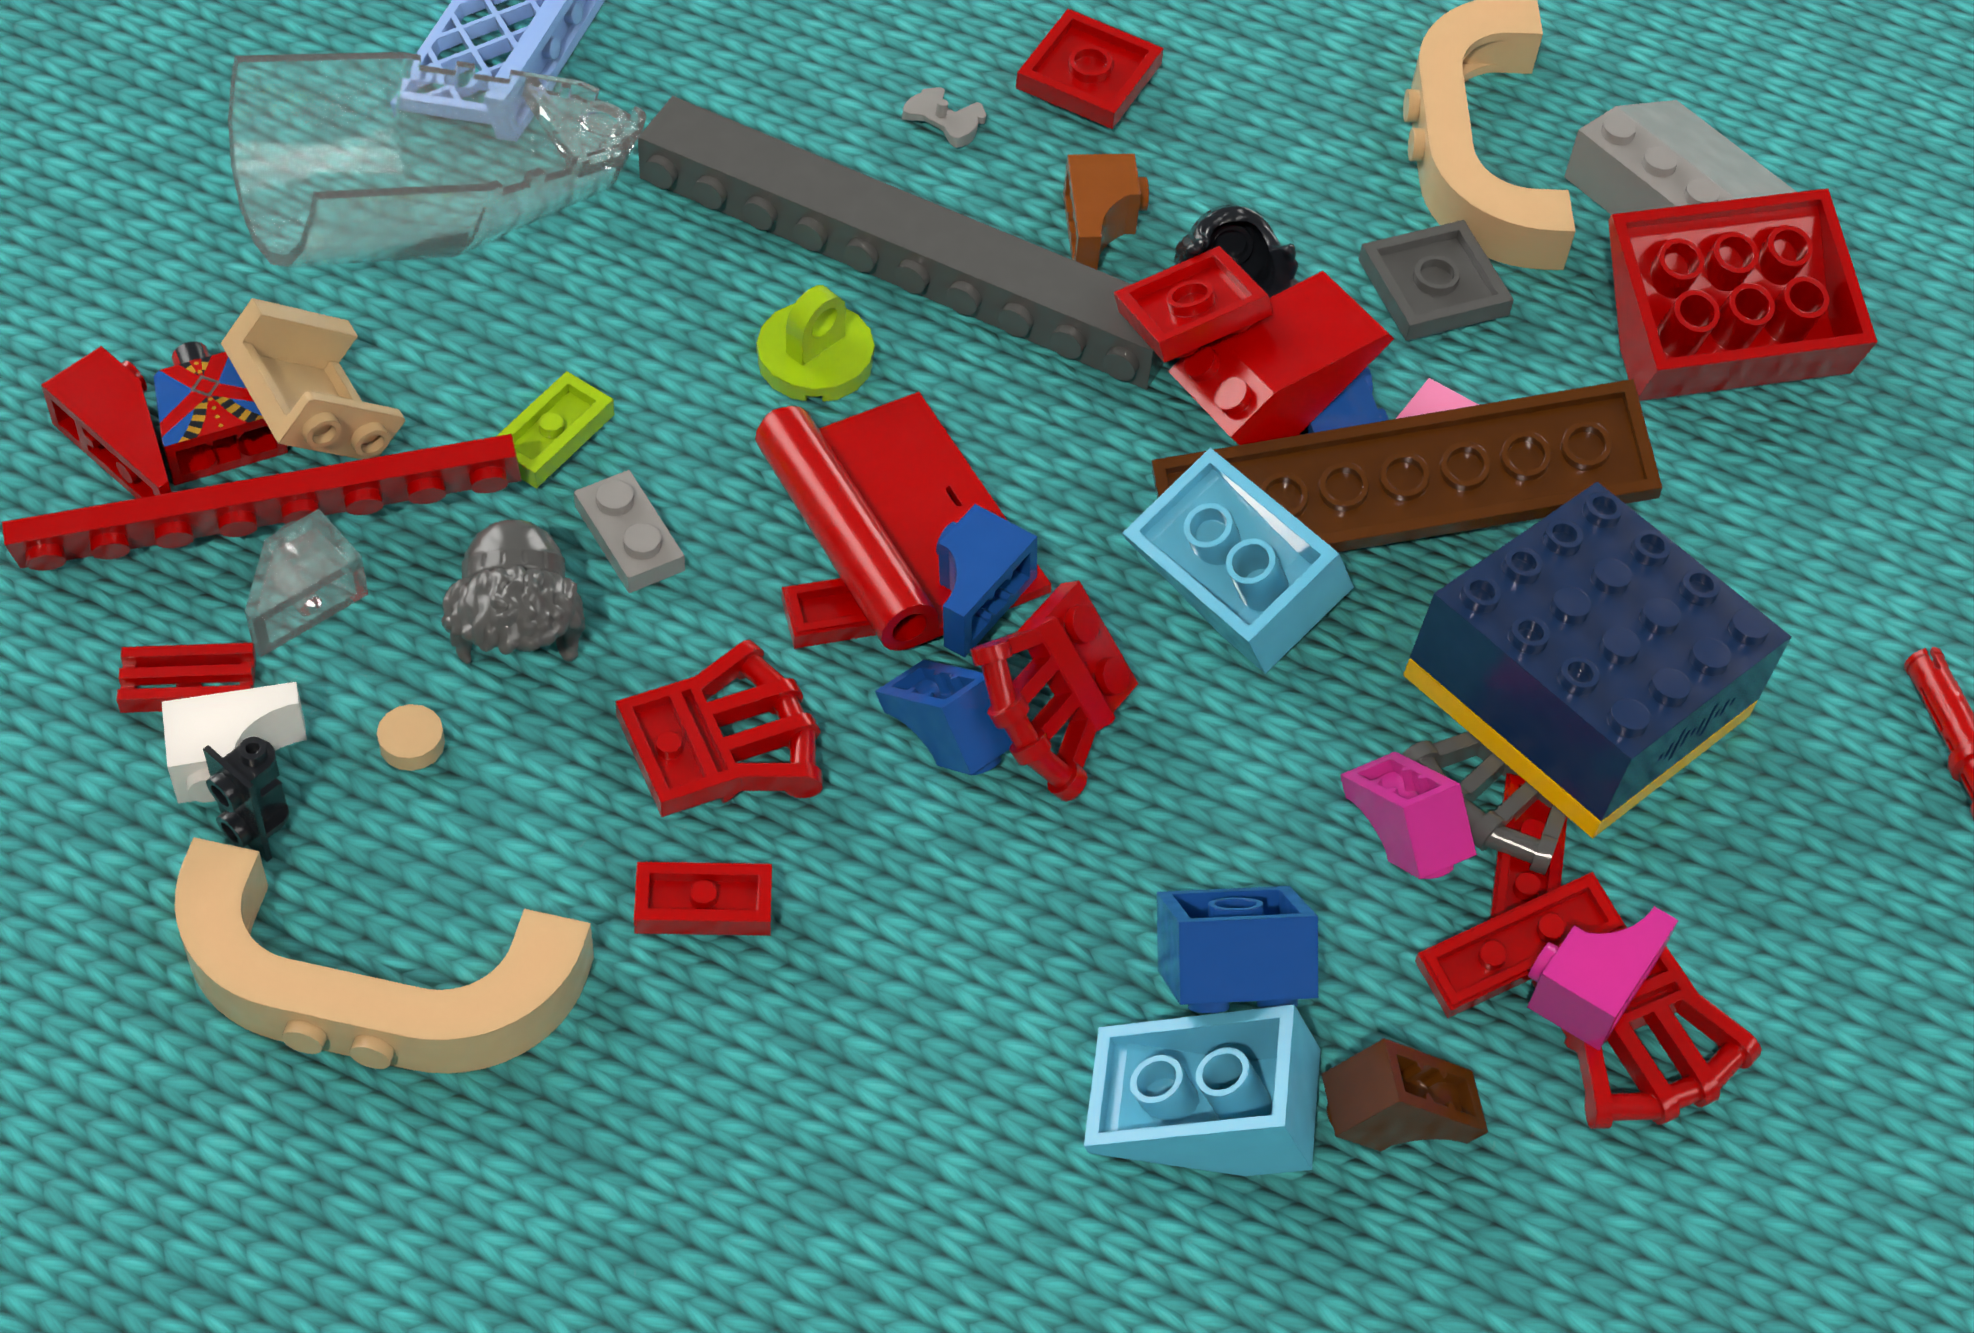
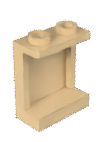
M252 298L221 342L278 444L356 459L379 457L405 423V418L399 409L362 402L339 362L358 337L348 320Z

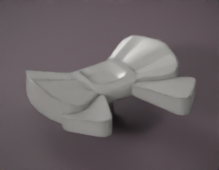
M942 87L923 89L921 93L914 95L905 103L902 120L925 121L942 130L948 142L955 148L970 144L976 136L978 123L984 124L986 121V112L983 105L979 102L956 112L949 109L948 101L943 99L945 90Z

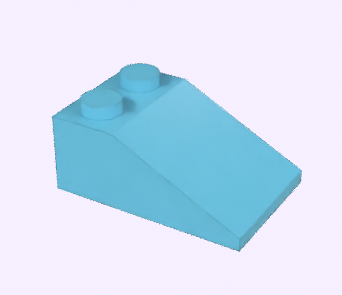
M1211 447L1122 532L1125 539L1225 640L1265 674L1354 588L1342 558L1335 549Z
M1294 1004L1099 1027L1084 1147L1089 1154L1239 1176L1312 1170L1321 1049Z

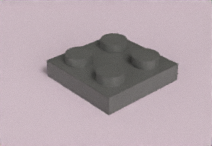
M1465 220L1372 241L1361 246L1358 260L1406 341L1510 314L1514 299Z

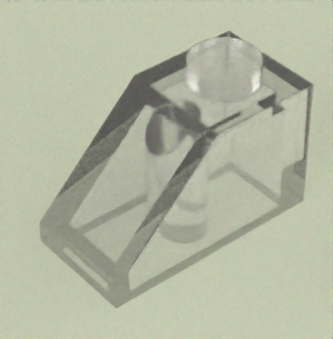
M320 509L298 521L285 524L277 533L264 540L245 609L251 640L256 653L260 657L368 595L362 556Z

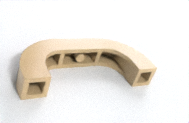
M1474 0L1462 4L1441 16L1426 33L1420 47L1411 89H1406L1404 95V122H1412L1408 139L1409 161L1417 162L1423 199L1431 215L1439 225L1465 220L1489 259L1522 268L1564 270L1576 232L1569 190L1520 187L1507 183L1490 173L1479 161L1474 150L1465 88L1467 80L1482 74H1532L1543 36L1538 1Z
M194 837L183 860L175 889L176 922L191 971L206 998L218 1011L244 1029L260 1036L282 1041L296 1051L306 1054H318L323 1050L352 1057L359 1064L374 1069H385L391 1065L427 1073L450 1074L481 1070L511 1060L535 1047L564 1021L582 993L594 960L591 923L524 909L508 953L492 972L474 983L459 988L445 990L420 988L284 958L261 947L251 937L255 918L268 890V883L259 851Z

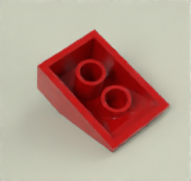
M1324 271L1270 297L1272 316L1254 323L1248 330L1242 333L1229 334L1199 347L1194 354L1180 358L1168 371L1238 445L1299 435L1394 340L1373 317Z

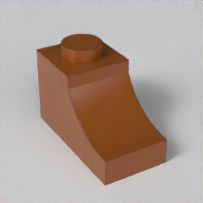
M1135 154L1067 155L1063 199L1072 260L1097 270L1100 254L1110 242L1124 234H1136L1138 212L1147 211L1149 186L1147 177H1138Z

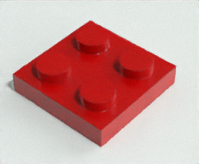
M1067 9L1018 70L1016 89L1113 129L1161 66L1164 48L1076 11Z
M1220 246L1113 292L1119 313L1164 363L1174 358L1190 356L1199 347L1229 334L1242 333L1248 330L1254 323L1273 315L1268 294Z

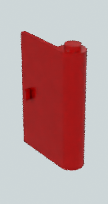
M913 393L819 429L809 413L802 407H781L768 413L756 430V443L883 646L889 650L901 651L944 635L943 605L952 592L941 585L939 581V555L936 553V546L941 533L951 522L958 523L974 504L1005 520L1007 519L921 393ZM1038 564L1037 578L1010 608L1051 593V583Z

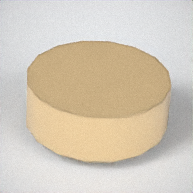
M408 704L396 707L386 713L379 722L377 737L381 756L389 765L399 770L414 771L426 768L436 762L443 753L445 738L441 719L433 710L423 705Z

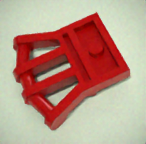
M1079 580L1061 583L1017 632L970 649L974 666H981L991 703L987 714L997 729H1005L1012 741L1009 750L1019 765H1028L1047 780L1048 790L1065 802L1076 798L1087 784L1088 776L1083 767L1096 732L1110 725L1115 720V710L1139 684ZM1027 649L1032 657V661L1012 682L1007 659L1012 657L1013 654ZM1047 683L1054 696L1030 722L1027 716L1030 710L1028 704ZM1069 720L1064 738L1056 755L1050 750L1052 745L1050 740Z
M752 640L742 641L694 677L615 701L616 717L661 817L719 798L722 803H726L741 791H785L788 795L795 798H810L822 791L823 774L821 769L816 766V739L820 734V728L814 716L804 712L800 704L803 700V694L797 681L793 678H785L763 659L764 651ZM736 678H747L756 686L707 702L709 698ZM766 712L778 715L779 717L778 720L723 737L719 727ZM782 747L790 749V763H735Z
M1667 946L1605 1041H1608L1640 1092L1611 1093L1602 1047L1598 1051L1562 1029L1567 1037L1564 1044L1578 1054L1585 1089V1115L1591 1129L1610 1128L1613 1121L1653 1120L1656 1124L1663 1125L1678 1118L1680 1109L1691 1104L1697 1107H1704L1719 1100L1720 1089L1739 1068H1749L1762 1052L1759 1042L1749 1031L1696 991ZM1532 980L1531 983L1536 988L1537 982ZM1674 1013H1678L1717 1043L1719 1050L1707 1063ZM1645 1025L1649 1026L1681 1074V1079L1671 1083L1667 1082L1634 1032L1635 1029Z

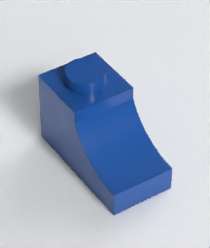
M976 504L958 523L951 522L941 533L936 546V553L939 555L940 584L952 592L943 605L944 647L964 658L970 653V649L979 643L1037 578V536Z
M924 659L875 691L884 713L897 718L910 728L928 748L937 766L968 775H978L997 766L1002 759L1001 755L1010 749L1012 741L1005 729H997L987 714L991 703L982 672Z

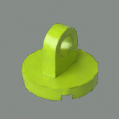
M816 285L808 289L799 297L796 303L774 312L761 326L756 342L760 374L776 391L791 399L807 401V396H822V402L838 400L857 391L869 378L873 365L875 345L870 328L858 314L846 308L844 300L824 285Z

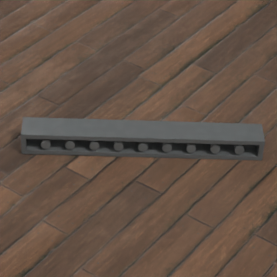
M674 96L669 99L638 137L640 178L652 183L656 187L677 193L700 203L706 208L720 211L744 221L759 230L768 231L799 244L807 250L823 254L849 265L857 271L866 272L897 285L907 292L921 295L952 308L960 314L976 318L1000 328L1012 336L1031 341L1055 351L1065 358L1074 359L1105 372L1115 379L1129 382L1145 390L1149 388L1164 364L1160 357L1119 313L1113 292L1131 285L1128 282Z

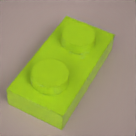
M566 371L497 436L512 434L521 479L537 489L615 415L614 399Z

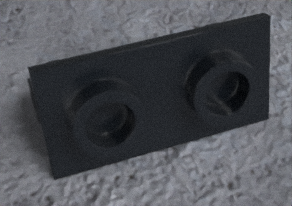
M249 737L244 739L239 746L226 756L222 757L207 745L203 748L210 778L206 780V785L218 803L220 815L216 818L219 828L232 844L241 848L248 845L253 850L259 851L260 856L268 862L272 859L268 838L279 831L289 818V808L286 803L282 783L276 778L280 774L273 746L259 737Z

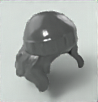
M523 520L495 522L477 533L466 550L462 561V579H459L449 587L442 603L444 611L441 619L442 626L450 633V643L456 647V653L460 660L465 664L471 662V648L473 644L485 652L498 647L502 654L508 655L515 649L531 652L541 646H549L555 640L557 649L565 661L570 662L577 658L579 637L585 630L583 603L581 596L577 593V584L572 579L565 577V558L562 556L560 548L551 535L532 522Z

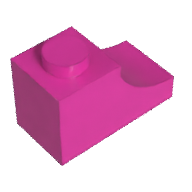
M1396 751L1340 774L1345 797L1362 811L1375 829L1385 848L1388 862L1418 879H1433L1450 873L1454 869L1455 864L1477 855L1460 783Z
M1654 906L1650 913L1635 925L1613 933H1587L1574 925L1560 947L1548 942L1533 964L1528 977L1536 981L1537 985L1527 1008L1599 1051L1661 957L1679 920Z

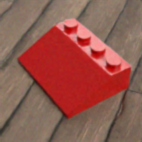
M1828 188L1611 214L1608 219L1620 351L1628 379H1634L1639 401L1850 374L1877 344V338Z

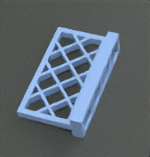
M452 0L388 94L392 108L492 124L496 139L516 142L605 0H524V2L497 11L494 5L507 0ZM486 9L489 14L464 25L460 23L465 16ZM534 16L530 24L524 28L510 32L507 27ZM496 30H499L502 35L477 46H474L471 41ZM463 43L466 48L464 51L441 60L437 59L441 51ZM512 51L506 61L488 68L484 62ZM473 65H476L479 72L453 82L447 76ZM440 79L442 86L424 93L415 91L418 86ZM488 87L483 95V102L460 98Z

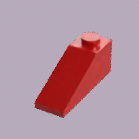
M100 346L41 384L52 424L135 498L171 493L144 392L147 391V384L139 370L131 362L126 360L122 363L119 362L106 349Z

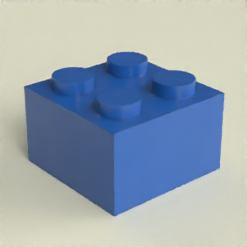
M1290 886L1157 892L1158 972L1180 1005L1188 1004V1009L1193 1012L1219 1013L1229 1010L1230 1002L1256 1001V1005L1260 1008L1293 1004L1297 1007L1298 999L1319 998L1318 915Z

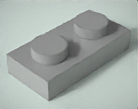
M630 470L574 491L575 508L628 593L685 571V556Z

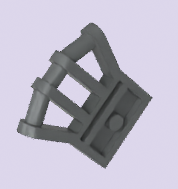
M1465 732L1434 744L1431 741H1421L1410 746L1402 753V755L1444 776L1446 775L1441 768L1474 756L1482 759L1483 762L1460 782L1474 845L1481 851L1490 848L1531 863L1529 870L1545 876L1566 815L1527 782L1495 811L1492 810L1486 814L1472 802L1501 775L1506 777V773L1519 775L1472 734ZM1537 800L1551 808L1541 839L1505 827L1514 817L1516 821Z

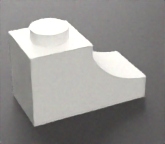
M296 682L162 702L167 768L178 804L192 801L202 803L216 801L206 785V780L210 778L203 748L207 745L224 757L239 746L244 739L249 737H259L269 742L275 751L287 745L307 740L305 720Z

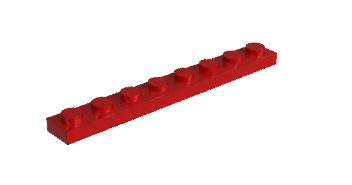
M512 434L3 521L2 527L4 544L20 569L28 567L32 570L46 571L62 567L67 560L90 556L97 559H116L127 555L130 549L157 545L162 548H179L192 543L194 538L221 534L226 537H242L252 534L261 526L279 523L289 526H305L315 523L324 515L342 512L352 515H368L381 510L387 504L410 501L414 504H430L442 500L446 494L468 490L476 493H493L504 489L508 483L521 481L513 436Z

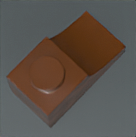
M1383 1038L1322 1073L1328 1101L1327 1115L1334 1128L1335 1136L1381 1152L1393 1145L1418 1140H1452L1468 1144L1488 1133L1472 1070Z

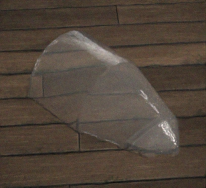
M406 52L241 55L234 57L228 112L231 168L240 210L252 240L270 264L284 267L456 257L610 188L617 181L636 148L638 137L643 132L647 116L637 106L634 107L632 114L611 103L597 99L600 89L583 81L510 70L509 79L475 74L474 63L462 61L456 62L455 70L420 65V55Z

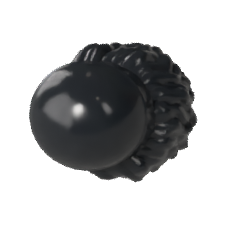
M1222 205L1207 211L1194 223L1189 234L1184 236L1175 248L1174 263L1177 265L1220 246L1268 294L1269 298L1298 283L1295 279L1298 263L1295 259L1296 251L1294 244L1289 243L1281 246L1272 228L1263 217L1244 206Z

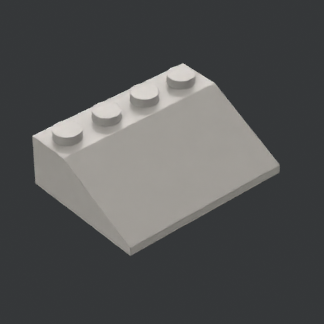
M1677 100L1615 106L1580 128L1564 176L1610 214L1797 192Z

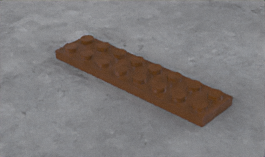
M1634 379L1214 449L1215 452L1337 552L1545 518L1596 482H1599L1625 504L1658 499L1662 491V484ZM1206 451L1151 460L1157 499Z

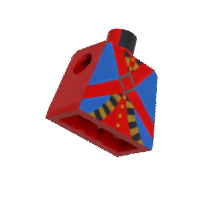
M187 342L174 350L172 354L174 366L158 370L153 376L161 438L174 486L288 453L287 445L278 444L226 352L210 356L207 347L203 343Z

